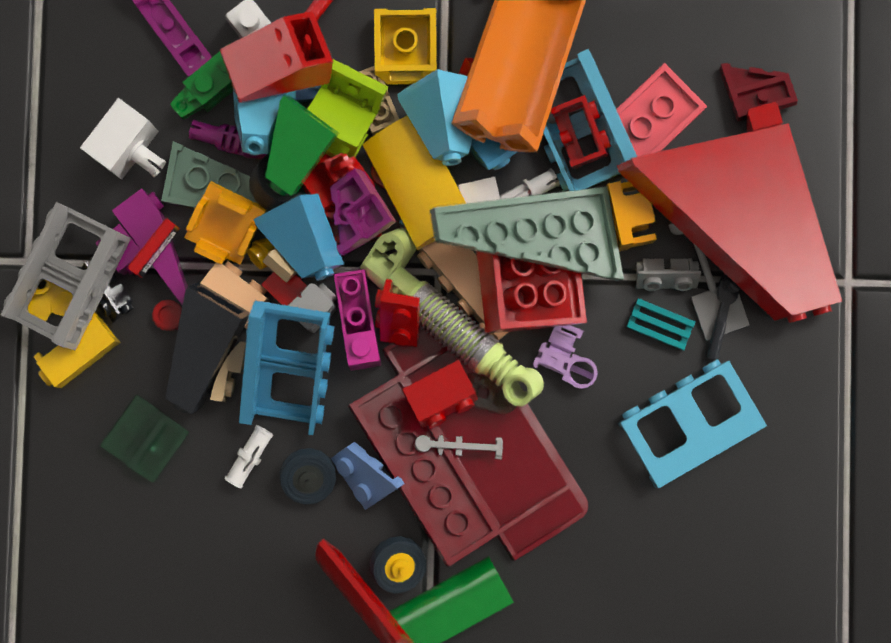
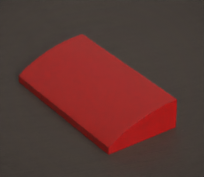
M326 540L320 541L315 553L317 563L381 643H414L342 552Z

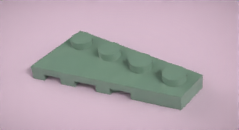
M173 141L161 199L163 203L195 209L198 202L202 199L208 184L212 181L259 204L255 201L250 191V176Z

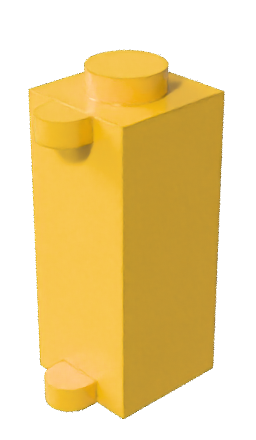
M94 312L92 320H90L76 351L58 345L44 357L40 352L34 355L36 363L41 369L38 374L49 387L53 384L54 387L63 388L120 344V341L96 312Z

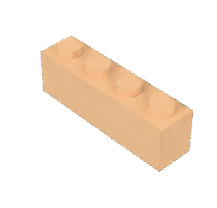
M433 242L419 249L420 253L417 257L427 269L433 267L440 276L437 278L439 284L446 292H454L459 298L457 304L468 317L473 315L480 323V328H484L485 332L477 255L471 249ZM509 332L489 333V335H493L494 338L500 340Z

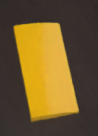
M407 115L387 126L362 145L416 249L419 250L435 242L430 209L467 203L447 166L443 165L441 160L432 158Z

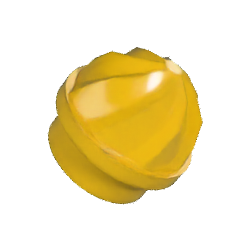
M267 238L252 242V247L247 250V254L252 263L262 270L268 267L263 262L265 257L275 247Z

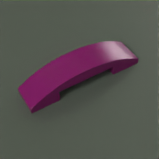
M132 0L188 77L212 58L170 0Z

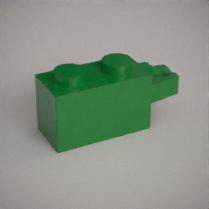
M220 51L182 82L185 88L170 105L184 120L202 108L208 113L233 92V85Z

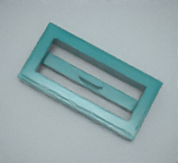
M638 298L626 328L683 351L695 321ZM640 308H644L653 313H656L675 322L683 324L686 327L684 330H682L678 327H675L656 318L639 312ZM636 318L682 336L680 342L635 324Z

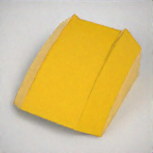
M423 8L422 10L374 9L375 75L387 84H414L437 69L436 8Z

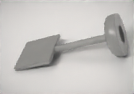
M673 223L669 224L673 235L683 234ZM694 244L709 291L692 296L691 299L703 335L707 341L711 339L720 301L717 298L718 287H716L706 255ZM738 295L737 300L733 304H730L725 334L749 326L740 295Z

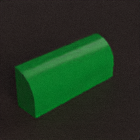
M488 556L389 612L414 643H442L514 602Z

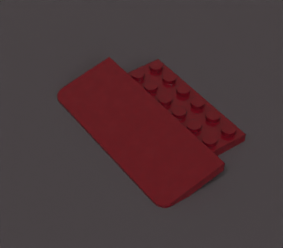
M470 315L469 317H471L472 321H475L474 317ZM422 325L419 326L417 347L392 343L382 350L397 376L351 403L348 408L392 479L398 476L405 483L398 489L446 567L451 566L496 536L510 559L515 561L585 516L588 510V501L528 404L515 406L509 403L501 389L502 385L498 387L495 384L496 380L492 382L489 379L490 375L486 377L484 374L478 375L473 372L471 368H468V364H464L465 360L460 361V357H456V353L452 354L451 350H447V346L443 347V343H439V339L435 340L434 336H430V332L426 333V329H422ZM459 360L477 394L478 400L473 402L474 406L463 413L458 414L455 411L445 416L446 421L433 428H429V426L422 428L402 389ZM422 435L429 437L431 441H438L439 435H443L444 442H456V436L462 437V443L495 444V438H502V459H495V451L462 450V456H456L455 449H444L442 455H438L437 448H430L426 452H419L416 450L414 443Z

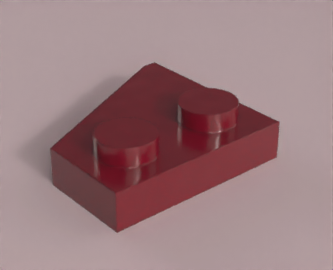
M729 63L720 65V72L737 122L747 119L749 109L776 102L779 110L797 105L798 99L789 73L779 71L766 72L763 69L749 67V70L730 67L731 64Z

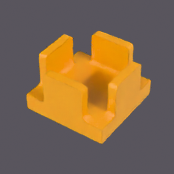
M211 181L202 199L196 205L186 227L187 233L184 238L196 243L194 252L219 264H222L225 259H229L241 265L258 230L253 219L265 214L266 209Z
M621 181L609 183L606 187H608L619 252L632 247L654 243L657 240L655 233L635 238L632 233L647 230L648 224L655 221L651 202L641 193L625 196L623 193L637 190L630 182L621 183Z

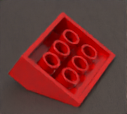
M477 251L485 333L511 332L587 323L581 273Z

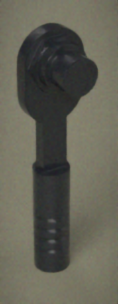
M726 274L721 277L718 285L717 298L720 301V306L706 355L707 358L715 360L719 359L730 304L737 300L741 290Z

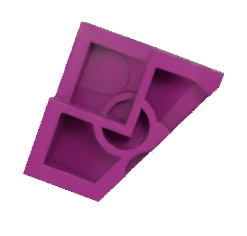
M354 168V170L331 186V197L335 204L334 224L338 226L340 245H337V250L340 255H345L355 250L396 223L393 215L364 171Z

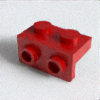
M386 279L384 289H378L375 301V308H380L377 311L375 328H380V341L417 347L419 339L420 297L393 293V280Z

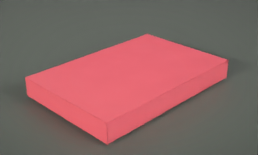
M664 63L616 110L638 157L661 152L708 106Z

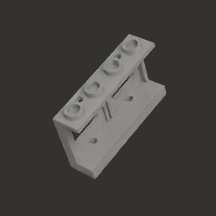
M56 202L54 208L46 216V224L40 236L32 244V252L26 264L20 269L18 280L12 292L6 297L4 308L0 315L15 320L50 338L51 342L61 347L76 351L131 238ZM70 224H75L99 236L101 239L86 270H82L58 258L55 254ZM42 280H47L73 294V298L59 326H54L30 314L28 311V305Z

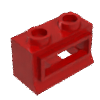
M583 95L551 108V114L555 117L560 131V138L566 147L570 158L569 163L573 169L608 156L606 149L610 148L611 144L605 129L599 131L595 120L601 117L594 100L588 102L587 97ZM581 109L584 111L598 149L597 152L587 156L583 155L569 117L570 113Z

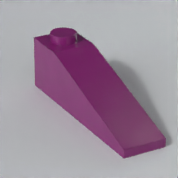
M142 188L112 210L140 249H142L160 224L166 219L160 211L164 205L156 194L152 192L148 195ZM172 240L154 262L153 267L183 305L184 294L188 286Z

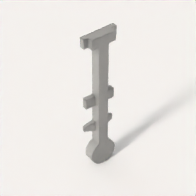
M422 435L414 443L416 450L419 452H426L430 448H437L438 455H442L444 449H455V455L462 456V450L495 451V459H502V438H495V444L462 443V437L456 436V442H444L443 435H439L438 441H431L429 437Z

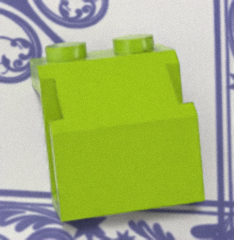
M334 59L330 83L321 85L308 110L339 132V135L325 154L334 157L340 153H346L349 158L352 156L355 158L368 136L367 131L382 106L388 86Z

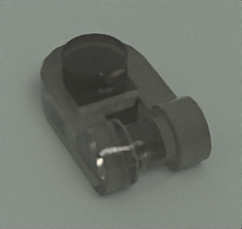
M467 373V377L477 396L479 388L488 389L486 399L478 397V400L473 402L474 406L472 408L505 415L517 407L508 402L501 389L502 385L498 387L495 384L496 380L492 382L489 377Z

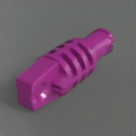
M197 120L192 121L191 125L194 128L190 127L189 139L214 144L215 148L219 151L241 155L246 158L262 159L266 155H251L243 152L236 126L224 123L218 127Z

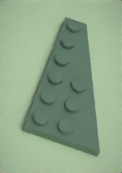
M608 187L442 206L430 209L435 242L605 279L624 280Z

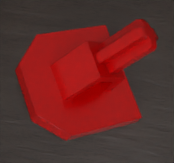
M340 153L331 157L324 154L301 187L307 195L318 194L326 212L335 207L331 197V186L354 170V168L365 173L366 171L354 156L349 158L346 153ZM366 173V175L368 176V178L370 179V181H371L372 184L374 185V182H373L372 179L369 177V175Z

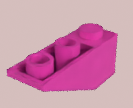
M365 269L334 274L350 370L381 366Z

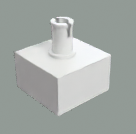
M120 98L116 100L80 147L121 180L134 163H137L153 177L157 176L160 171L150 163H155L161 169H163L166 163L164 159H161L147 148L159 131L148 119Z

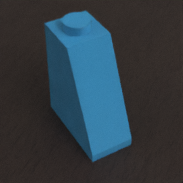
M318 194L299 195L253 219L258 229L301 278L315 276L316 281L326 279L334 275L333 269L344 264L337 250L334 235Z

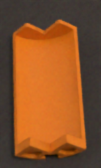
M494 0L452 124L466 135L482 143H485L486 138L501 143L500 149L515 152H537L586 0Z

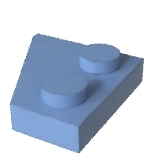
M355 442L331 458L337 471L343 476L353 491L355 498L365 510L405 484L400 477L397 476L391 479L381 471L383 464L376 458L369 456Z

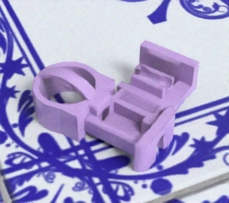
M572 325L554 327L549 342H551L550 347H547L548 342L542 343L533 363L535 368L542 365L564 375L562 380L581 389L591 386L596 381L598 375L597 366L589 358L576 354L570 357L571 353L575 352L573 344L576 337L580 339L584 332ZM562 327H563V329L568 330V331H570V332H572V333H575V334H577V335H576V336H575V335H572V334H570V333H568V332H565V331H563V330H561V329H562ZM576 362H586L592 367L594 374L573 364ZM570 371L591 379V382L588 384L576 383L572 379Z

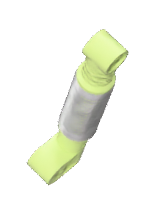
M398 228L381 235L359 270L365 269L366 277L381 290L384 289L386 279H392L393 293L420 297L419 326L422 325V329H426V333L430 332V336H434L435 340L439 339V343H443V347L447 346V350H451L452 354L456 353V357H460V361L465 360L464 364H468V368H471L473 372L478 375L484 374L486 377L490 375L489 379L492 382L496 380L495 384L498 387L502 385L501 389L509 403L515 406H523L537 397L544 388L543 378L538 371L533 368H525L522 365L517 366L518 361L516 360L511 362L512 356L507 355L505 357L506 352L503 350V344L497 338L489 335V333H485L484 328H480V324L472 321L471 317L467 318V314H463V310H459L458 307H455L454 303L446 300V296L442 297V293H438L435 287L426 281H419L404 269L416 251V247L406 228ZM393 249H396V250H397L396 252H394V253H392V254H390V255H387V254H386V252H388V251H390V250H393ZM520 381L527 386L528 392L522 390L519 384Z

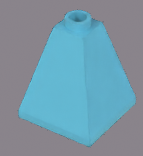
M436 69L397 95L400 104L432 158L441 160L445 166H453L459 164L461 158L469 154L472 137L466 135L452 124L468 76Z
M233 88L235 123L243 152L251 155L270 153L280 100L283 96L287 95L296 100V91L239 103Z

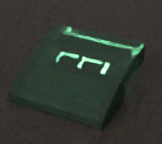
M136 394L100 446L153 483L186 438L189 431Z

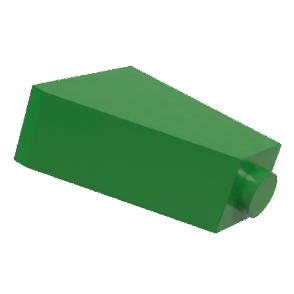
M289 95L283 96L280 100L265 176L271 181L270 187L282 196H285L287 193L292 196L298 192L339 135L338 131Z

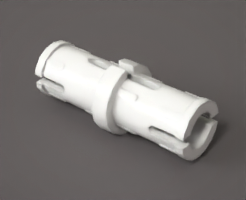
M256 425L244 448H239L237 452L239 456L224 479L242 489L255 465L258 466L261 462L259 457L273 437V434L263 427Z

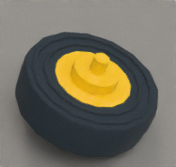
M402 536L390 537L382 541L374 549L370 558V572L374 581L383 590L392 593H402L414 588L422 580L426 571V558L420 546L413 540Z

